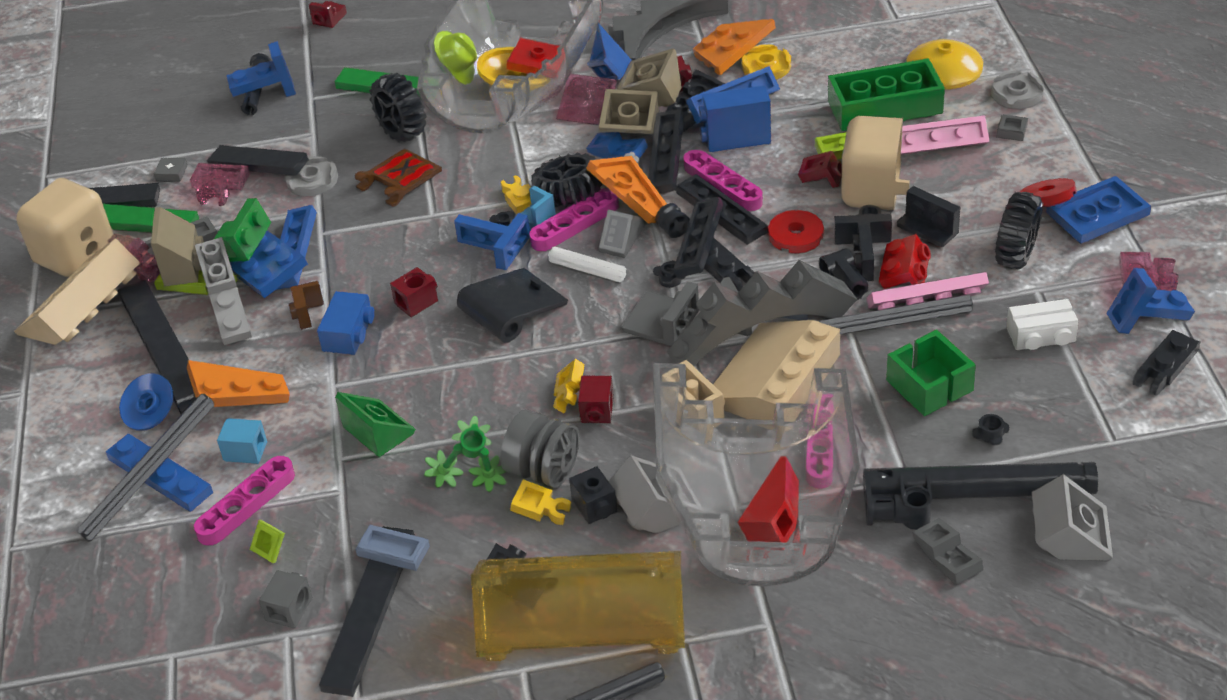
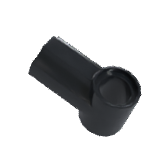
M845 248L819 258L820 270L844 281L857 300L862 299V296L868 292V282L856 268L855 259L849 249Z

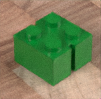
M937 329L915 340L914 359L913 346L910 343L887 354L886 381L924 417L946 406L947 399L953 402L974 391L976 364Z

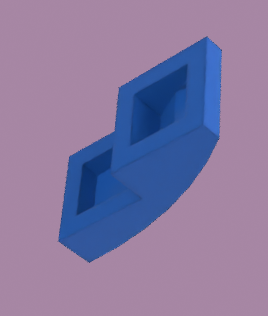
M619 132L597 133L586 147L588 153L603 159L624 157L626 153L634 152L640 159L648 148L645 139L623 140Z

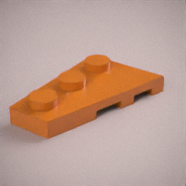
M632 156L589 161L586 169L648 224L656 223L657 212L667 203Z
M188 360L187 372L195 397L197 398L200 394L209 396L215 404L214 407L288 403L290 393L282 374Z

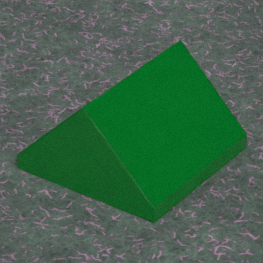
M337 392L335 396L343 428L378 457H381L412 436L416 430L380 399Z

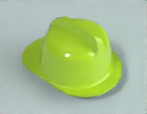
M439 32L434 38V50L438 59L459 83L464 85L471 83L475 75L474 62L477 59L473 41L464 33Z

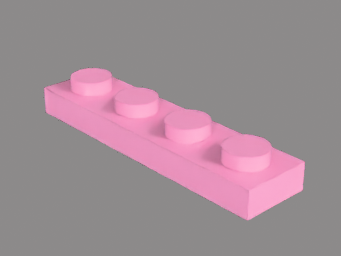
M985 115L902 126L901 155L986 144L989 142Z
M987 272L872 292L867 297L868 308H878V310L893 308L895 304H916L924 302V299L928 298L939 300L953 297L952 294L962 292L963 295L973 296L980 294V289L988 285L989 281Z

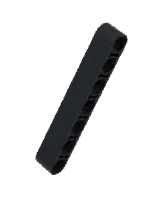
M144 279L120 288L118 293L159 374L171 384L173 401L182 415L196 399L187 372L189 358L146 280Z

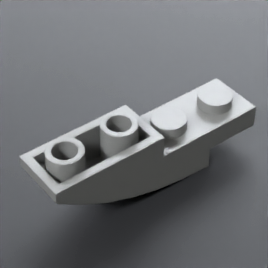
M222 237L196 244L195 249L223 344L228 345L252 338Z

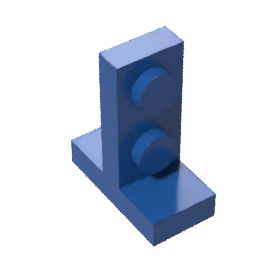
M278 41L268 44L273 61L262 62L257 66L237 70L227 75L233 97L281 82L286 97L296 94Z
M518 213L509 226L460 214L454 220L458 242L494 251L496 268L502 270L508 269L530 238L529 219L526 214Z
M1133 268L1106 314L1118 333L1129 334L1140 316L1190 320L1195 310L1182 292L1177 290H1156L1157 287L1145 269Z

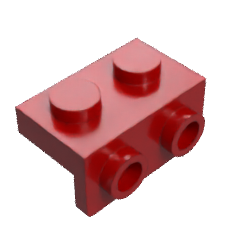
M917 234L903 239H895L886 244L878 280L882 288L888 289L906 282H910L911 285L925 283L928 262L931 258L930 249L927 244L922 243Z

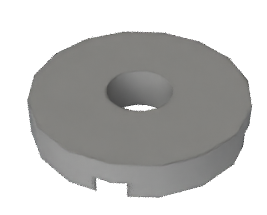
M1008 71L996 76L992 84L991 96L998 104L1008 108H1030L1043 99L1044 84L1040 78L1032 73L1023 75L1021 71Z
M321 156L308 157V162L297 176L285 175L288 189L300 196L322 194L330 190L338 179L335 163L332 161L328 162L327 158Z

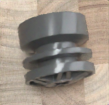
M528 409L521 410L509 424L501 448L502 469L507 473L522 478L531 477L535 482L544 483L551 488L560 487L571 473L577 458L580 441L578 428L574 424L563 423L559 419H551L549 421L546 415Z

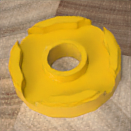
M775 45L755 46L746 55L742 56V71L745 75L770 66L777 80L787 75L791 70V55L785 49L783 51L777 49Z

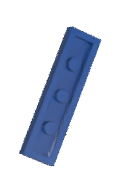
M770 66L695 95L686 100V103L696 124L702 123L699 116V106L703 105V94L765 85L768 95L780 90V87Z
M313 205L288 210L280 240L302 254L304 258L306 257L317 214ZM302 269L276 290L299 285Z
M128 433L105 452L109 461L129 472L151 447ZM169 458L145 482V484L189 512H192L213 494L211 484Z

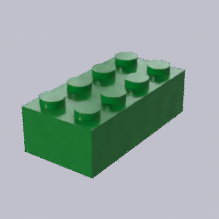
M929 58L828 75V103L841 131H847L849 122L857 116L903 118V121L943 114L945 87Z

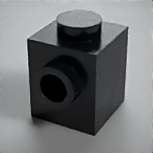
M598 466L569 478L571 498L588 524L605 519L617 512L615 490Z

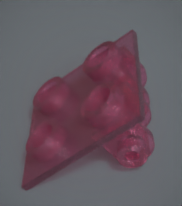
M569 74L556 119L599 125L606 89H615L617 80Z

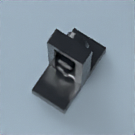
M891 213L834 216L835 245L853 244V251H858V253H855L856 268L861 270V275L866 281H874L872 243L891 242Z

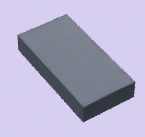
M369 525L355 550L359 557L417 571L430 544L426 538Z

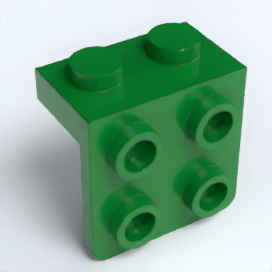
M249 198L244 203L235 220L225 222L214 239L222 237L229 262L249 261L272 222L257 198Z

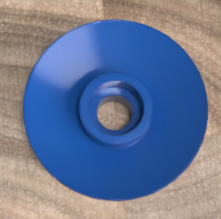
M155 373L144 374L134 379L127 386L120 400L119 410L123 422L128 427L138 431L149 430L160 424L169 413L173 402V390L169 381Z

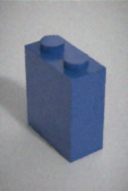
M765 85L703 94V105L699 106V116L701 122L704 121V126L700 127V137L702 143H707L709 152L771 143V101Z

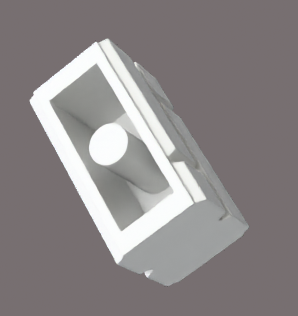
M1069 299L1014 306L1008 308L1007 330L1010 338H1012L1015 350H1034L1050 345L1062 346L1076 341L1078 319L1074 311H1072Z

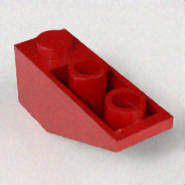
M780 456L738 520V524L751 547L784 548L798 526L799 480L786 456Z

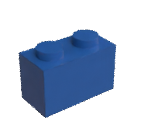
M335 291L317 329L323 352L356 354L359 345L365 340L368 325L372 324L375 312L374 308L370 305L368 294Z

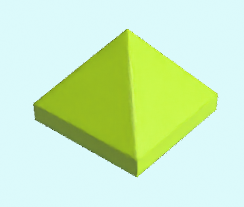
M258 520L249 550L271 563H276L285 533L263 520Z

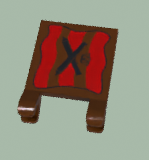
M404 148L369 171L357 172L354 177L356 180L361 181L359 184H356V188L362 191H366L374 180L389 186L384 190V194L390 197L385 203L394 207L400 203L405 194L440 173L442 167Z

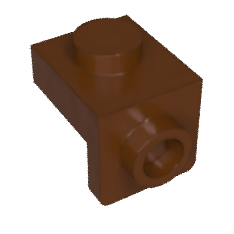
M318 281L290 287L294 301L288 303L292 320L298 319L301 330L312 327L308 309L324 304Z

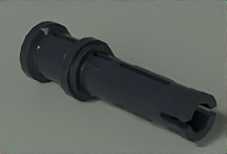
M257 53L251 57L250 66L254 67L262 62H270L271 59L265 54ZM262 88L245 93L241 105V110L244 114L250 115L251 108V114H256Z

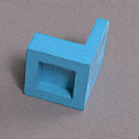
M532 186L529 189L531 205L521 212V214L528 215L530 231L538 224L556 215L553 195L536 186Z
M231 418L225 420L217 439L224 461L259 464L268 442L261 420Z

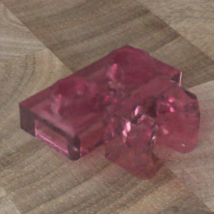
M198 163L190 178L192 188H195L196 197L201 205H205L209 199L216 197L219 198L218 205L224 206L230 195L229 190L242 191L250 173L248 166Z
M114 233L107 240L110 243L116 238L140 262L134 269L137 273L136 276L140 280L145 278L151 283L160 275L155 256L147 252L150 248L140 238L137 237L135 239L129 235L123 236Z
M1120 252L1119 265L1122 285L1126 282L1133 268L1145 269L1157 287L1156 290H1176L1179 278L1177 273H1173L1176 260L1173 258H1154L1152 262L1150 252Z

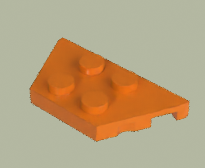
M774 19L721 24L693 48L695 58L703 61L704 65L708 68L713 66L715 73L722 75L776 28Z

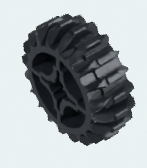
M390 73L379 77V79L371 84L372 89L369 90L371 95L369 100L373 105L371 109L376 115L375 118L379 121V126L384 128L385 134H389L392 140L395 139L397 142H406L415 139L420 133L424 132V127L427 125L425 120L427 114L424 112L425 106L421 102L422 97H419L417 88H413L410 80L407 81L406 77L399 73Z
M568 153L566 156L559 155L558 158L549 159V162L542 163L541 167L536 168L535 172L531 175L532 186L552 194L556 208L560 205L567 207L569 204L576 205L577 202L586 201V198L595 196V193L601 190L603 183L586 169L590 160H596L595 156H589L586 153L582 155L580 153L574 155Z
M1015 192L1009 198L995 243V258L999 265L1010 269H1022L1027 264L1035 247L1042 219L1043 204L1039 196L1029 192Z

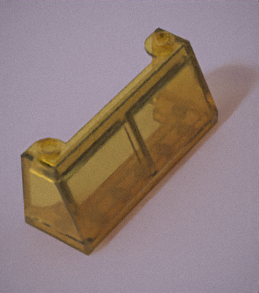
M681 551L479 560L471 574L476 657H486L487 661L504 660L507 654L517 649L651 644V647L658 649V653L673 654L677 653L679 649L685 648Z

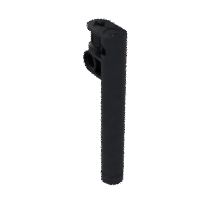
M1069 462L864 468L863 491L867 526H872L873 521L894 520L895 523H902L909 529L917 530L930 523L932 499L1032 496L1033 491L1063 474L1089 494L1096 495L1098 491L1097 466L1095 462H1082L1081 464Z

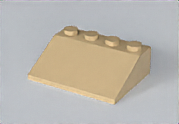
M115 238L90 256L14 332L19 336L53 345L62 340L68 343L79 332L76 327L83 320L88 323L99 312L96 307L102 301L105 304L108 303L118 293L115 288L121 282L124 285L127 284L137 274L134 269L140 262Z
M815 320L760 323L713 384L723 394L725 400L724 411L785 433L840 356V329Z

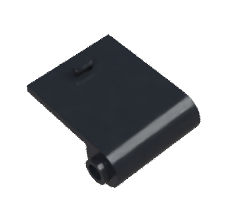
M525 268L467 285L459 291L457 297V306L504 343H509L518 337L525 318L567 305L568 299Z

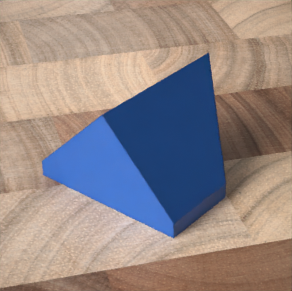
M598 23L590 61L587 65L602 82L620 80L624 76L631 58Z

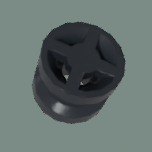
M669 203L660 208L655 220L657 225L664 229L669 237L678 238L686 232L690 218L684 212H681V209L676 204Z

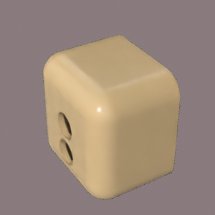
M857 116L849 122L842 155L841 196L848 206L861 208L865 205H875L883 210H895L897 195H906V191L909 190L910 180L899 179L903 118Z
M66 178L56 179L25 203L17 213V224L32 261L65 277H70L90 256L114 240V235L99 194Z

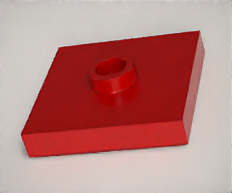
M520 38L507 60L506 69L556 79L568 56L569 48Z

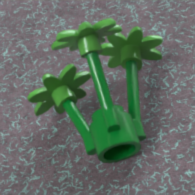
M477 416L472 417L469 426L462 420L457 422L462 432L452 435L451 438L459 441V443L454 445L453 451L447 459L441 450L437 452V460L430 457L425 458V462L431 468L425 471L424 476H436L435 486L437 488L441 487L444 481L451 487L456 486L453 476H461L463 474L461 469L453 467L457 462L459 454L469 458L480 456L478 459L480 467L469 469L470 474L478 476L472 483L473 487H478L485 483L486 490L491 492L494 482L500 485L506 484V480L501 476L506 471L502 469V465L498 466L499 456L496 455L489 461V450L485 448V445L489 446L492 443L484 435L490 430V425L478 427Z

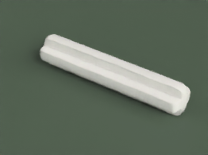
M552 247L548 253L549 261L557 265L616 282H622L626 277V268L622 265L559 247Z

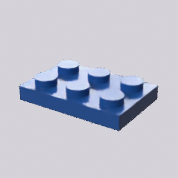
M1117 176L1077 191L1066 202L1047 207L1046 213L1082 244L1150 215L1152 206Z
M266 231L249 261L230 262L232 272L238 279L263 298H266L307 266L308 262L302 254L269 231Z

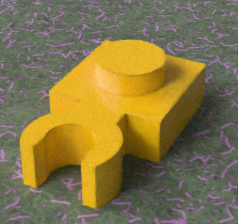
M515 175L513 176V184H507L502 180L501 188L503 194H505V201L517 215L531 205L529 191L531 186L529 184L522 186L520 177Z
M577 359L571 361L557 373L553 394L556 398L553 407L563 414L566 412L568 403L572 406L575 405L577 401L575 393L580 390L581 375H583L585 364Z
M523 479L511 502L510 511L539 522L543 515H546L554 524L563 525L565 515L557 512V510L570 512L571 501L566 498L553 499V490Z

